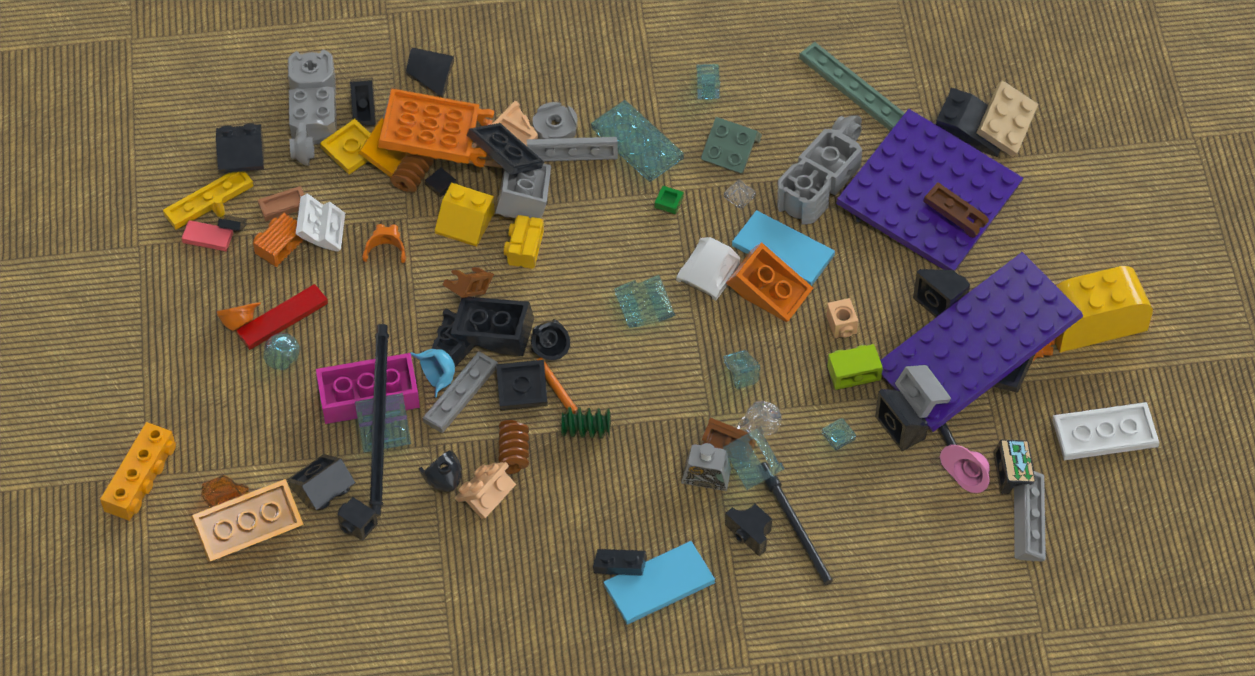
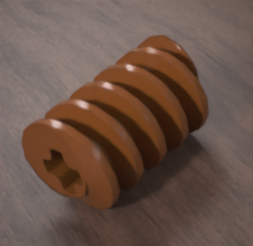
M406 153L394 171L393 176L390 177L391 183L398 189L414 193L417 190V186L420 185L421 179L425 177V173L429 171V166H432L434 163L433 158Z
M504 420L499 424L498 459L499 463L506 462L509 465L505 470L507 474H515L529 465V460L527 459L529 457V452L527 451L529 449V427L515 420Z

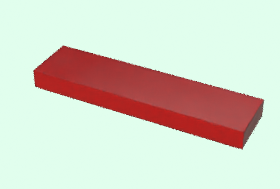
M313 284L237 329V335L247 348L251 350L328 304V299L316 284Z

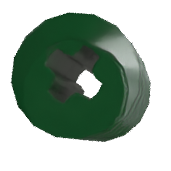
M568 407L566 413L562 411V437H565L569 430L571 437H575L577 431H579L580 437L584 438L588 431L590 438H594L596 432H598L600 439L604 438L606 432H608L610 438V409H606L604 415L601 414L600 408H597L594 415H592L590 408H587L585 414L582 413L581 407L577 408L575 414H573L571 407Z

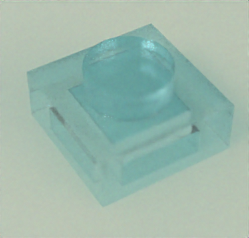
M843 418L822 429L823 436L835 451L856 440V434Z

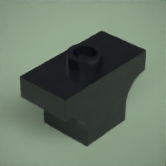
M757 504L752 505L747 510H736L733 507L725 513V526L734 533L735 538L740 543H745L758 556L762 555L767 547V538L765 536L772 531V518Z

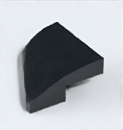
M412 47L407 62L406 75L413 80L419 81L425 89L430 88L433 90L437 97L443 98L449 84L448 77L454 64V56Z
M446 308L443 311V322L441 326H438V337L434 340L432 349H441L447 352L456 367L476 345L451 337L456 313Z

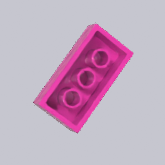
M411 353L387 357L385 414L420 408ZM375 359L316 369L325 424L373 416Z

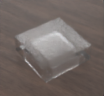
M740 179L724 192V198L739 209H742L756 196V191Z

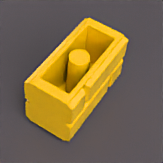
M518 215L516 216L515 224H510L509 237L511 239L510 242H505L504 255L507 256V263L510 266L535 268L544 233V220Z

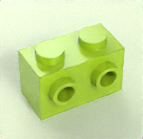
M874 344L860 345L853 349L837 350L828 354L827 367L835 390L881 380L883 367Z

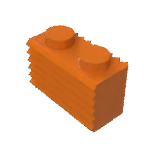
M282 213L278 218H273L269 223V227L263 233L260 232L255 236L253 241L255 254L278 267L305 240L296 235L297 221L285 213Z

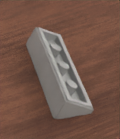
M1034 471L1035 482L1033 485L1015 484L1014 486L1015 559L1045 561L1044 475Z

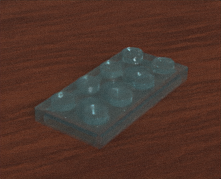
M626 100L591 122V128L600 137H617L618 153L649 182L684 159V153Z

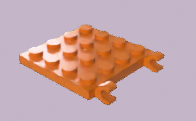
M391 88L378 147L390 151L406 152L412 155L428 156L434 159L450 160L456 163L469 164V160H471L475 166L484 167L486 159L479 157H486L487 153L482 148H472L473 140L467 136L470 128L476 127L477 121L482 126L491 125L493 120H488L486 117L493 118L494 110L479 109V104Z

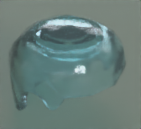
M277 333L266 341L263 359L273 369L285 370L289 367L290 363L298 360L300 345L296 338L290 334Z

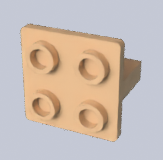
M506 462L481 465L475 470L473 479L465 482L458 489L460 493L455 497V500L457 502L466 501L481 519L486 518L516 485L505 472L509 465Z

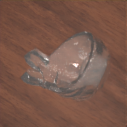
M756 401L749 407L735 428L750 434L771 435L779 429L782 423V415L776 405L766 401Z

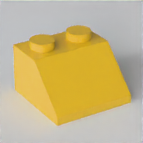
M451 183L441 203L435 234L477 247L495 213L494 196Z

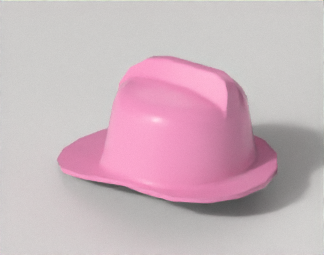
M949 445L941 451V464L963 489L971 493H980L988 487L990 468L987 459L982 454L969 451L967 448L959 445Z

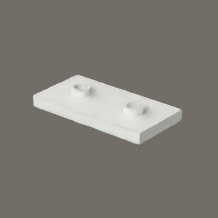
M1147 402L1053 415L1052 421L1064 460L1159 446V440Z

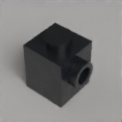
M354 497L348 503L342 504L338 510L337 515L340 529L345 534H352L361 541L378 524L376 511Z

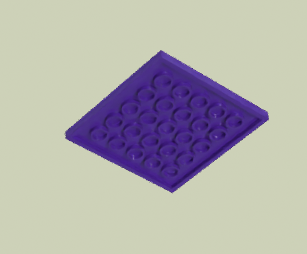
M908 109L841 193L836 204L941 269L956 271L1020 186L1023 177L911 109ZM937 182L988 217L989 222L985 227L979 229L980 232L975 238L969 237L961 227L923 202L924 197ZM970 217L968 218V220H970L972 223L974 222L973 219H971Z

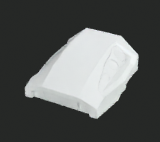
M711 237L700 238L694 252L679 271L676 281H683L712 296V299L716 301L728 285L726 281L740 264V257L731 247Z

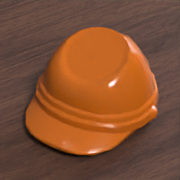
M261 302L217 311V316L226 328L235 331L253 320L255 308Z

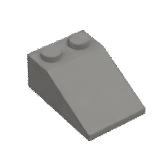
M543 164L541 169L513 175L504 169L495 213L508 218H516V216L521 215L542 219L547 203L551 165Z

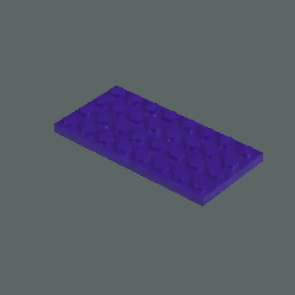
M1021 252L881 359L883 367L882 377L895 391H900L895 382L905 367L928 366L951 397L949 403L936 404L929 415L924 417L928 428L934 432L1083 317V314Z

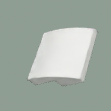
M305 194L300 198L296 235L317 246L338 252L341 250L345 212L331 202L323 205L309 194Z

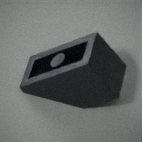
M373 78L351 79L350 91L353 120L356 119L362 126L376 125Z

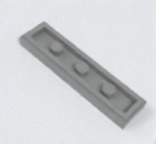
M617 137L527 139V147L543 161L618 159Z
M478 351L424 415L423 422L443 433L497 369L496 364L498 362Z

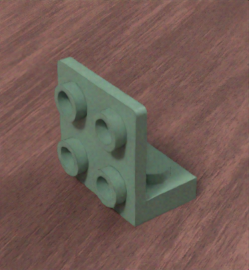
M716 117L701 159L738 173H743L754 142L759 143L762 134L748 127Z

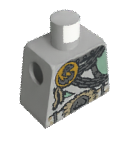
M710 443L692 445L685 463L681 483L727 491L731 473L727 451L714 448Z

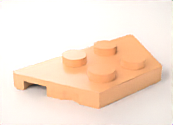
M514 101L493 123H501L526 146L527 139H538L537 132L529 124V119L522 113L517 101ZM475 142L472 144V148H480ZM486 154V157H479L486 159L485 166L503 168L488 154Z

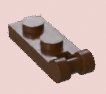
M938 182L924 197V203L961 227L971 238H975L980 232L979 229L985 227L989 222L985 214ZM969 217L974 220L973 223L968 220Z

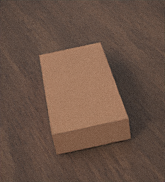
M301 186L258 199V205L265 222L275 217L278 218L282 213L287 215L299 211L300 198L304 195Z

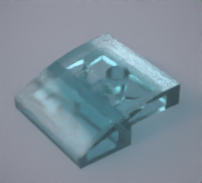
M660 275L641 283L633 280L614 289L629 328L657 323L676 316Z
M403 393L386 396L384 449L411 444ZM374 398L355 401L364 452L372 451Z

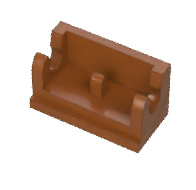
M479 267L472 268L474 272H477L473 274H464L460 270H452L451 273L456 275L458 280L445 279L443 286L462 298L484 295L494 274L486 272Z
M710 417L702 437L703 444L710 443L714 448L726 450L728 456L748 463L758 440L757 437Z

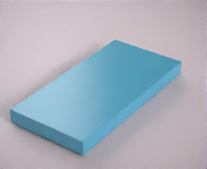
M757 210L732 241L733 247L746 254L762 242L811 286L835 256V250Z
M689 541L647 561L643 576L617 575L604 581V587L628 625L714 584L715 578L692 541Z

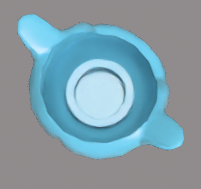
M428 349L419 354L411 353V356L420 360L426 378L435 387L436 398L437 393L451 384L453 380L455 365L452 358L441 349Z

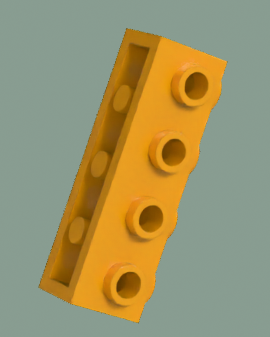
M148 422L145 423L100 498L104 512L128 521L131 520L134 513L137 514L139 512L144 496L150 493L154 479L157 474L160 475L162 473L167 457L172 455L175 450L176 442L172 431Z

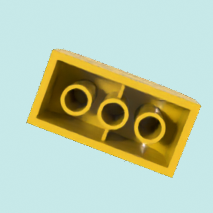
M1119 266L1070 278L1056 285L1083 314L1080 320L1056 337L1055 344L1059 353L1148 331L1153 308L1132 267Z

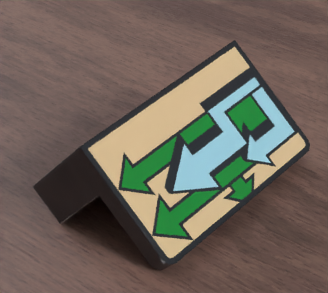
M1000 439L993 452L1000 494H1010L1015 484L1033 485L1035 475L1029 442L1027 440Z

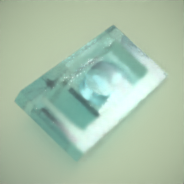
M746 350L723 356L726 367L732 372L736 389L758 382L761 369L760 364Z

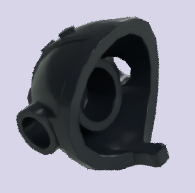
M553 319L533 328L531 350L538 356L546 360H557L568 353L570 336L564 325L559 321Z
M453 450L442 454L426 470L423 467L418 468L426 483L434 489L451 492L460 485L462 466Z

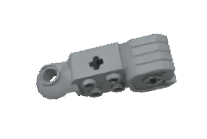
M324 49L320 53L308 52L300 54L296 51L288 58V79L290 85L289 125L292 137L290 139L291 159H297L305 166H309L310 158H314V144H320V142L337 131L336 77L333 56Z
M852 115L846 118L840 116L835 121L832 129H824L798 157V163L791 165L778 179L777 207L779 212L786 211L792 217L802 219V224H811L826 211L829 205V192L836 195L861 168L862 148L856 142L862 130V119L860 116Z

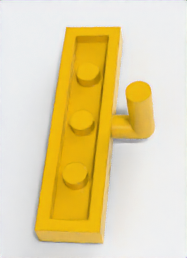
M245 171L228 173L163 209L164 216L175 230L188 224L189 220L193 221L211 210L218 217H222L225 215L223 203L254 186L253 181Z

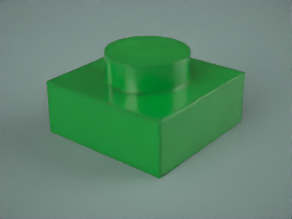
M662 185L654 202V208L676 214L684 198V192Z

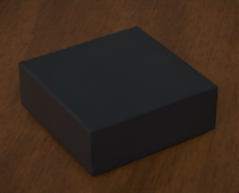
M442 167L424 180L425 185L439 197L446 194L451 183L457 184V180Z
M229 215L218 218V226L220 228L239 231L246 227L247 218Z

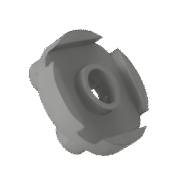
M559 102L546 103L540 106L535 116H533V127L541 139L573 138L576 135L577 115L570 106L568 108L561 106ZM552 120H556V122L561 123H559L558 125H552Z

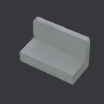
M926 365L905 367L895 382V385L920 418L927 417L936 404L949 403L951 400L949 394Z

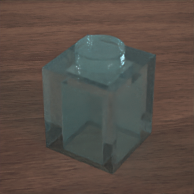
M719 64L697 65V99L711 100L720 98Z

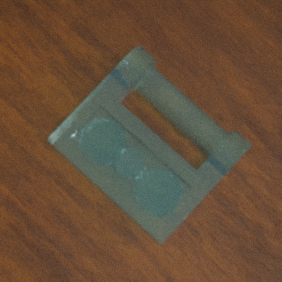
M761 426L723 447L727 451L728 458L746 490L785 469L782 462H778L763 435L764 430ZM755 439L771 467L769 470H764L749 443L750 440Z

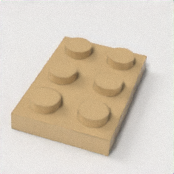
M1002 80L997 84L976 133L1014 157L1020 149L1038 104Z

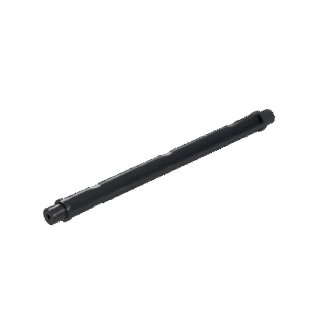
M378 324L377 333L375 334L369 506L376 511L377 516H381V507L383 506L389 339L388 325Z

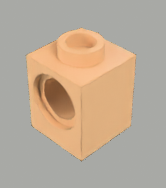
M847 298L827 303L826 317L834 339L839 337L846 338L857 334L858 318L851 299Z

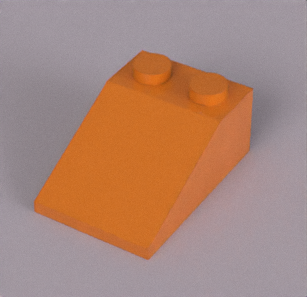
M762 242L750 250L726 281V284L742 298L785 322L790 320L813 290L809 283Z

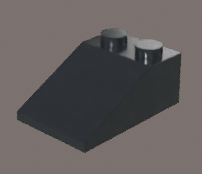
M951 87L936 120V125L980 152L995 157L999 156L1001 149L976 133L988 104L973 94Z
M480 297L461 298L451 330V337L499 354L524 356L534 322L530 302Z

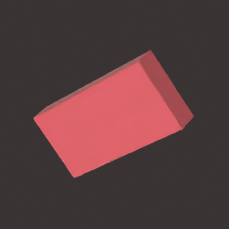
M189 220L182 236V242L227 251L233 236V230Z

